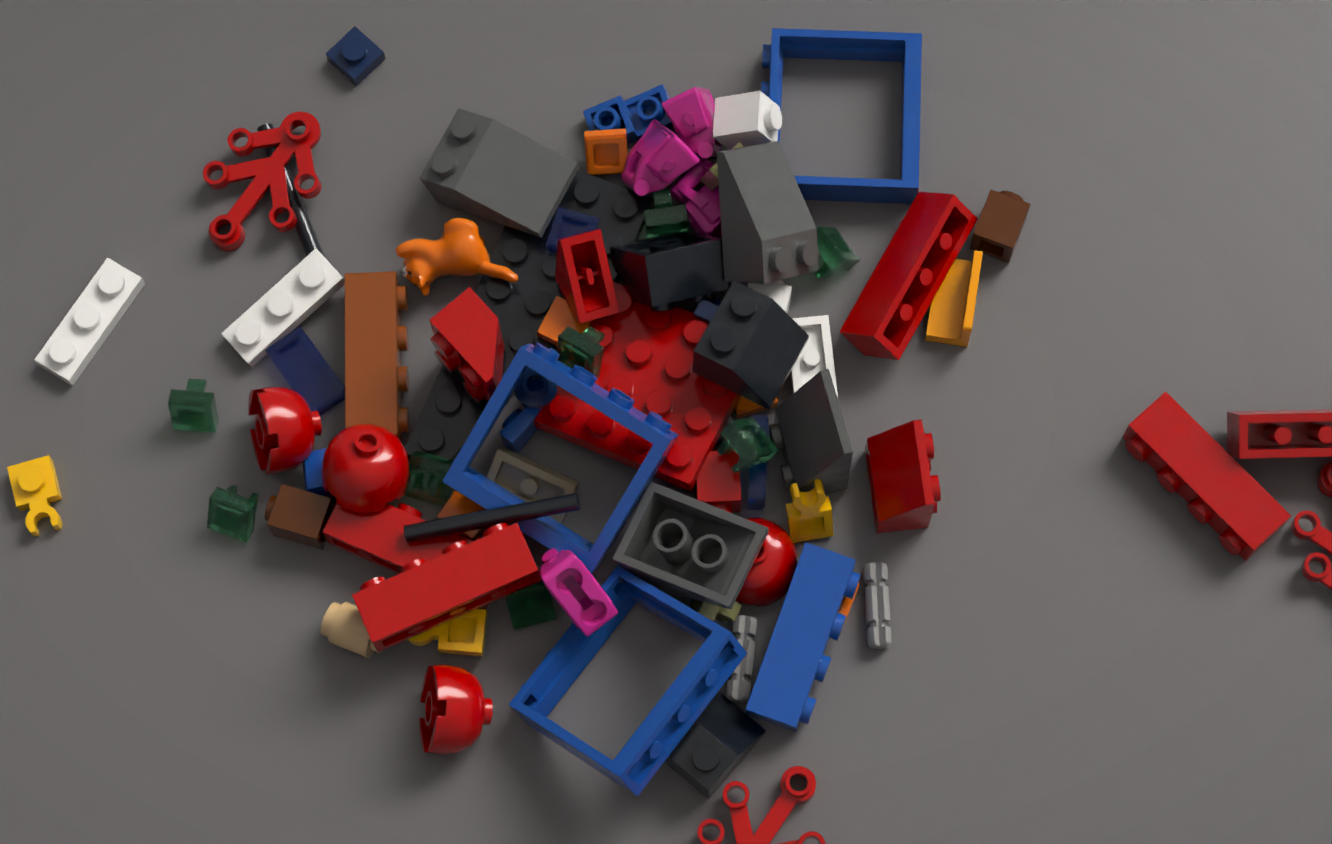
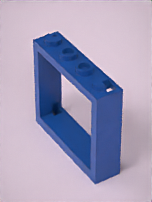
M772 28L771 45L763 44L762 68H770V81H761V92L780 106V111L783 58L902 62L900 180L794 176L804 200L912 204L919 190L922 33ZM780 129L778 130V141H779V143H780Z
M538 342L535 346L529 343L519 348L442 482L487 510L526 502L471 468L470 465L527 367L536 371L653 444L594 544L549 516L514 522L518 523L523 533L547 548L556 549L558 552L561 550L573 552L590 573L593 574L602 565L645 493L650 481H652L679 435L670 430L672 425L664 421L661 415L652 411L646 415L634 408L633 404L635 401L627 394L615 388L608 392L595 383L597 377L590 371L578 365H574L571 369L557 360L560 355L554 349H548Z
M617 566L604 584L600 586L612 600V604L618 610V614L588 637L572 621L571 626L556 645L547 652L544 660L526 683L520 687L521 689L508 705L527 725L638 797L747 655V652L729 630ZM635 603H638L702 641L703 644L614 760H611L548 719L547 716Z

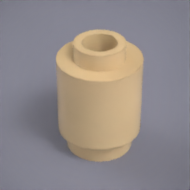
M333 602L324 615L320 629L321 635L328 637L329 643L370 658L377 650L369 637L357 606L349 602H344L343 604Z

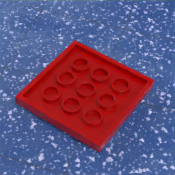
M613 282L620 313L593 320L576 352L571 351L565 365L571 369L574 365H578L590 371L597 377L595 383L608 392L612 388L622 391L635 401L633 404L634 408L646 415L650 411L661 415L664 421L671 424L670 430L679 436L654 477L692 491L698 474L709 452L713 450L740 395L692 372L694 349L708 327L709 322L695 318L694 313L677 306L666 311H651L650 306L634 302L626 286ZM558 386L554 400L549 405L543 407L534 420L535 427L637 470L653 446L649 441Z

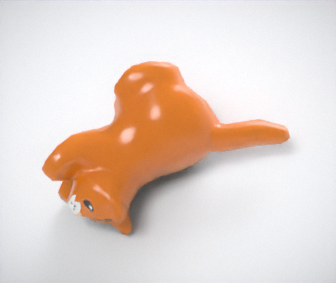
M454 218L446 222L443 226L442 236L438 240L412 239L398 245L395 249L398 257L405 258L403 261L404 267L402 268L403 276L413 285L417 286L424 296L429 294L430 284L440 276H472L482 274L511 283H516L519 279L518 275L508 267L490 263V256L485 248L486 241L484 237L479 235L477 224L465 218Z

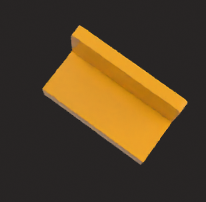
M974 250L972 261L955 259L930 304L925 341L963 347L968 346L973 324L983 251Z

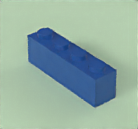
M805 542L745 709L747 715L797 732L800 722L808 725L817 700L809 697L814 681L817 680L823 683L832 658L824 655L830 638L838 641L846 619V615L839 613L844 597L853 599L861 574L853 572L856 563L855 559Z

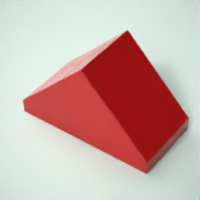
M601 229L558 239L555 280L576 322L581 324L620 313Z

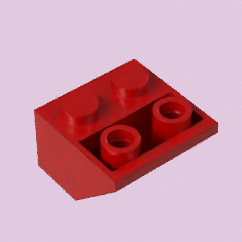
M469 287L429 320L434 334L430 340L437 348V351L434 353L442 365L449 372L457 369L465 379L462 384L471 397L478 403L483 399L488 403L502 379L505 346L498 317Z
M920 419L902 424L869 437L866 440L865 457L876 534L928 528L931 515L937 513V502L941 501L938 475L930 476L931 459H934L933 437L931 433H924L923 422Z

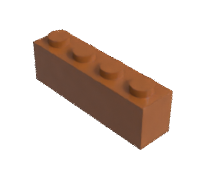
M396 271L344 273L345 428L356 424L378 425L385 427L395 434L402 443V433H409L410 430L408 407H402V392L409 391L408 366H401V351H408L409 348L407 325L401 326V311H408L407 286H400Z

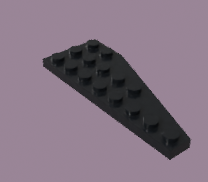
M578 170L542 238L508 226L504 227L490 258V263L511 269L518 275V282L511 283L503 279L483 275L475 292L499 320L505 346L502 378L521 346L529 343L535 346L538 342L548 349L556 350L558 346L537 337V331L555 297L558 296L565 299L555 280L558 239L601 229L612 281L617 283L621 275L611 257L609 247L638 241L653 206L652 197L647 195L640 196L631 189ZM442 365L405 448L408 459L444 473L453 464L487 405L484 399L478 403L471 397L462 384L465 379L457 369L449 372Z

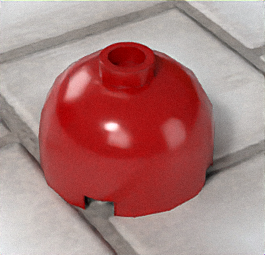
M267 387L251 390L248 401V416H256L255 429H250L254 453L261 471L266 470L265 474L268 475L286 472L299 467L308 459L313 451L315 436H321L322 434L321 419L318 411H311L305 398L297 391L288 388Z
M356 424L345 428L329 442L325 451L321 467L322 486L326 493L328 489L330 494L336 497V503L342 508L359 513L378 512L386 509V503L393 501L396 497L398 501L404 495L408 485L409 464L407 451L399 438L385 427L374 424Z
M760 517L745 518L768 527L769 532L737 596L736 602L741 605L744 603L747 605H757V607L768 606L781 599L788 592L798 564L797 550L789 534L777 523Z
M444 664L427 667L420 702L425 703V719L419 717L422 749L425 753L439 755L459 753L472 746L480 737L483 725L491 724L493 714L492 699L484 698L482 684L475 675L462 667Z

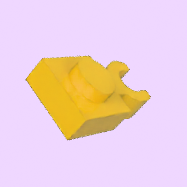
M47 455L7 467L16 507L20 511L30 509L25 520L29 532L34 537L40 536L37 525L39 520L44 517L51 518V524L56 531L61 530L62 519L50 504L51 502L62 500L52 458Z
M820 479L814 480V488L808 492H800L797 483L791 484L790 494L792 503L785 504L787 530L792 542L798 543L834 536L832 508L829 496H825L822 481Z
M475 609L408 640L411 644L417 646H424L433 640H439V653L483 657L488 612L483 609Z

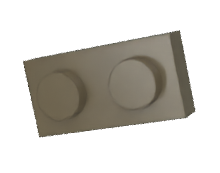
M504 447L497 450L487 478L525 502L576 493L580 482ZM567 513L551 515L549 517L562 523L565 521Z

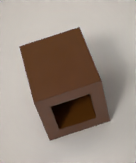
M990 190L975 227L969 249L983 251L985 255L1009 263L1031 204L1023 201L1022 197L1013 192Z
M281 484L277 496L272 495L270 497L264 518L268 521L267 526L273 536L323 550L326 542L323 530L335 506L331 498Z

